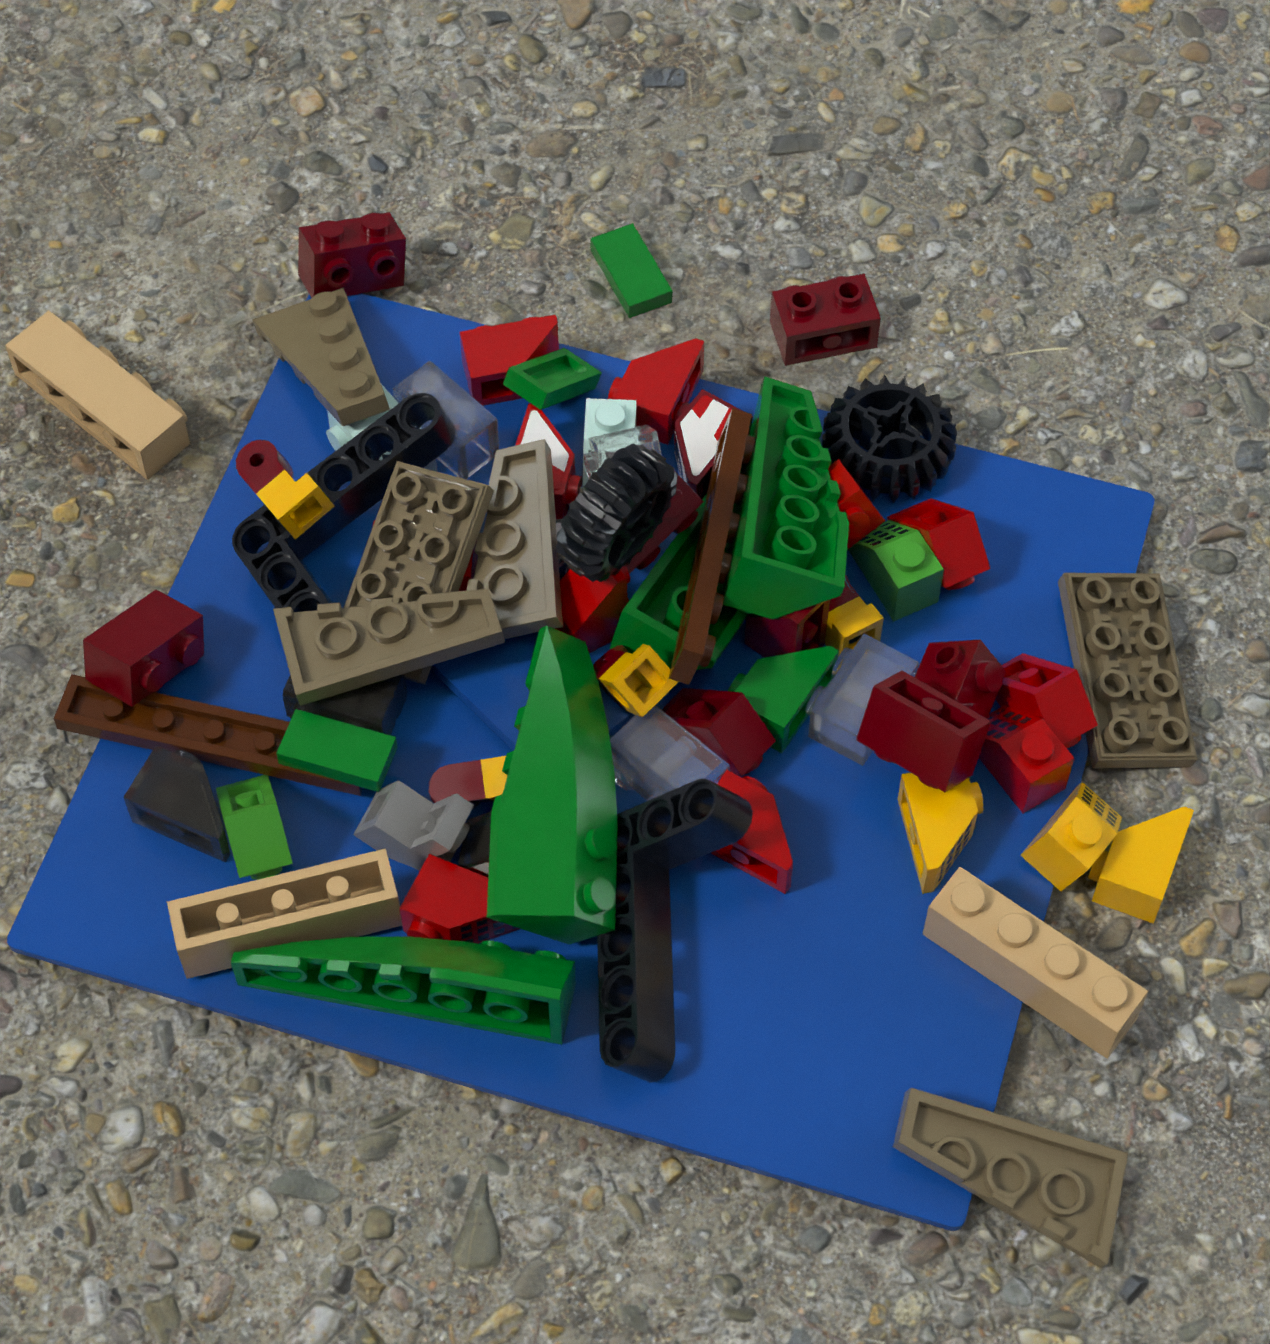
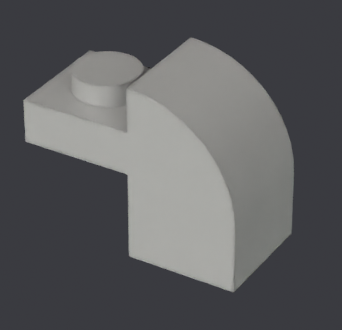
M398 780L381 788L380 792H376L353 835L375 850L386 848L388 858L421 870L429 854L449 862L451 861L457 848L464 841L469 831V825L465 821L474 805L457 793L432 803Z

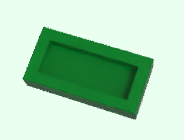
M633 223L590 238V250L629 318L672 303V289Z
M562 348L509 367L503 385L542 410L596 389L602 372L566 348Z
M295 709L276 755L278 764L380 792L398 746L397 739L394 736Z

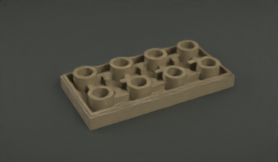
M396 461L344 608L371 605V599L392 598L393 602L400 603L418 601L419 597L425 594L459 591L494 490L489 485ZM432 665L396 677L425 685Z
M1063 573L1058 580L1073 667L1079 673L1098 726L1086 732L1092 768L1191 767L1198 759L1160 573Z

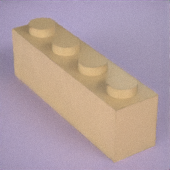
M48 310L5 345L14 374L145 479H150L190 444L186 428L187 416L183 409L174 400L169 398L163 400L154 393L150 384L139 373L133 372L130 374L122 368L115 356L103 346L97 348L86 340L84 333L72 321L67 320L63 322Z
M386 848L167 902L175 944L186 979L232 968L231 959L233 952L299 941L358 937L402 926L398 894Z
M962 867L957 869L928 906L923 930L925 937L1106 1059L1110 1057L1137 1020L1148 990Z

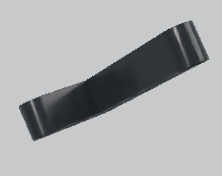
M415 393L405 398L307 472L334 504V507L296 540L266 505H263L236 527L232 536L233 548L275 608L292 607L293 612L317 610V604L333 603L302 559L383 499L396 461L424 468L443 454L453 444L455 439L453 422L435 397L427 393ZM433 420L428 427L420 429L425 422ZM392 450L388 457L379 460L384 453ZM351 481L347 488L338 491L344 483ZM269 542L268 546L263 551L257 553L258 549L263 544ZM295 578L290 587L282 590L288 580Z
M704 778L695 780L617 814L615 930L597 936L599 1046L601 1058L606 1065L647 1082H657L667 1075L674 1063L676 1051L669 870L737 842L745 835L752 822L753 812L751 804L745 798Z

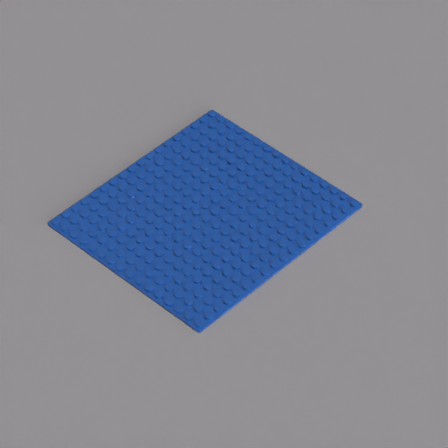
M362 293L347 296L380 383L398 403L415 393L431 394L438 400L453 422L455 439L453 444L436 458L437 472L489 485L496 450L516 445L528 403L530 402L521 398L473 407L462 363L460 331L471 330L485 324ZM310 294L308 295L306 301L311 299ZM559 343V349L566 348L602 372L596 389L542 409L575 454V475L583 477L586 398L608 399L609 390L616 377L623 378L631 361ZM279 358L168 593V596L203 615L204 656L194 665L187 667L166 682L155 693L288 722L291 721L295 709L394 736L397 739L398 748L381 788L399 780L433 803L429 794V781L433 773L440 767L448 764L506 756L507 753L513 750L431 670L425 685L395 676L300 706L294 691L273 609L275 607L233 548L232 536L236 527L265 505L236 469V458L239 451L246 444L260 439L272 443L292 467L294 481H297L335 452L326 434V431L330 429L327 409L315 397L312 388L307 383L303 384L295 376L293 368L287 361L283 362ZM699 379L688 402L690 404L699 392L704 389L738 409L752 414L751 416L754 418L759 394ZM817 409L823 430L824 419L827 417V413L830 412ZM433 420L425 422L421 428L428 427ZM822 431L821 436H820V438H819V439H820V442H821V446H822V435L825 433V432H823V431ZM674 433L668 445L636 435V445L642 444L650 451L652 449L666 458L665 462L674 467L676 473L680 476L674 453ZM853 438L854 441L859 445V440ZM954 444L956 446L955 457L951 464H949L948 473L944 476V479H936V485L933 486L931 492L919 488V494L916 495L914 500L902 492L895 503H893L889 494L880 493L873 502L870 490L863 489L885 522L888 521L887 516L930 498L974 512L991 569L975 575V581L964 588L947 590L941 587L937 603L893 621L854 558L847 550L845 575L865 604L872 603L884 618L880 645L842 665L838 662L835 679L783 753L770 747L763 754V760L760 765L750 773L743 775L758 780L767 788L769 793L774 795L793 860L791 887L787 893L784 894L711 853L669 870L676 1051L671 1070L664 1078L657 1082H647L606 1065L601 1058L599 1046L597 936L573 944H566L519 929L487 940L501 942L508 945L512 950L531 954L541 950L552 951L561 954L566 960L575 961L576 986L562 1045L237 985L232 968L186 979L175 944L167 902L256 880L250 876L239 878L216 788L263 774L100 739L11 927L7 936V943L10 949L18 954L949 1231H958L965 1223L972 1193L893 1147L904 1094L908 1089L914 1088L994 1112L1023 1002L923 935L928 906L957 869L962 867L1044 922L1054 885L1020 855L1077 785L1081 783L1089 753L1086 733L1082 734L1081 740L1076 745L1067 748L1075 759L1066 789L1025 813L1019 810L978 758L974 773L969 777L970 783L978 782L984 805L983 813L977 814L972 837L934 892L925 894L921 890L897 800L901 776L911 772L895 763L880 759L872 749L856 741L873 686L901 670L915 677L927 646L932 642L981 640L1001 665L1024 653L1074 668L1058 580L1063 573H1136L1155 499L1150 493L959 444ZM351 481L344 483L338 491L347 488ZM382 500L302 559L333 603H340L341 608H344ZM487 512L479 533H483ZM672 532L659 545L661 551L651 564L642 570L635 568L630 573L631 580L627 584V597L629 600L677 534ZM269 542L263 544L258 549L257 553L263 551L268 546ZM558 554L559 565H560L563 560L560 558V555ZM295 578L288 580L282 590L290 587ZM746 621L743 622L713 668L696 670L689 685L678 682L643 718L626 711L629 714V725L610 739L615 773L617 814L698 779L704 778L716 784L719 782L723 774L710 772L655 731L649 722L682 688L728 691L732 681L739 673L746 675L757 659L764 658L744 644ZM861 635L851 639L849 644L856 642ZM611 642L589 653L593 665L602 655L610 650ZM996 700L990 713L1001 707ZM268 776L293 864L283 866L279 874L377 851L353 835L376 791L363 788L361 796ZM166 778H171L207 795L223 848L144 813ZM494 801L481 802L471 810L465 821L469 825V831L464 841L457 848L450 861L451 863L469 869L489 862L491 811ZM388 858L398 894L399 905L401 906L420 870ZM403 926L358 937L408 936L403 932Z

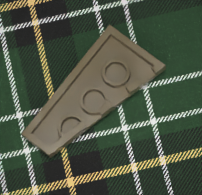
M344 288L333 292L316 294L310 300L252 319L259 337L264 342L268 341L272 345L274 353L283 362L287 361L293 368L295 376L303 384L307 383L312 388L318 401L342 427L390 410Z
M545 439L496 450L489 486L494 492L487 509L484 531L479 533L476 542L475 553L478 555L474 579H469L466 591L489 589L504 639L539 632V629L546 625L554 629L563 627L559 559L556 552L557 530L551 449Z
M489 589L421 595L418 601L400 603L393 602L392 598L371 599V605L341 608L340 603L317 604V610L293 612L292 607L273 609L294 691L300 706L505 643Z
M910 1088L905 1092L893 1144L895 1149L1099 1268L1108 1264L1127 1163V1152L918 1089Z

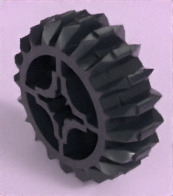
M884 375L879 385H874L865 378L860 385V390L848 386L843 394V398H835L834 403L831 405L830 413H827V417L824 419L823 432L825 433L822 435V447L828 449L831 464L839 459L861 489L870 490L873 502L880 493L889 494L892 502L895 503L902 492L906 493L913 500L919 494V488L931 492L933 486L936 485V479H944V476L948 473L949 464L954 460L956 452L954 444L956 443L957 429L956 424L952 423L951 408L941 407L940 394L926 397L927 390L924 383L913 389L908 387L905 377L899 384H890L886 375ZM853 438L859 440V445L854 441Z
M633 443L617 450L612 458L604 460L597 472H592L589 481L585 486L580 487V493L569 504L570 510L561 520L562 528L557 533L556 552L568 564V568L581 577L584 575L592 582H602L610 576L618 574L622 566L629 565L632 558L642 551V547L648 539L653 538V532L657 526L663 522L662 518L665 512L671 507V498L676 494L678 475L674 472L675 468L665 462L666 458L653 449L650 451L642 444L636 445Z

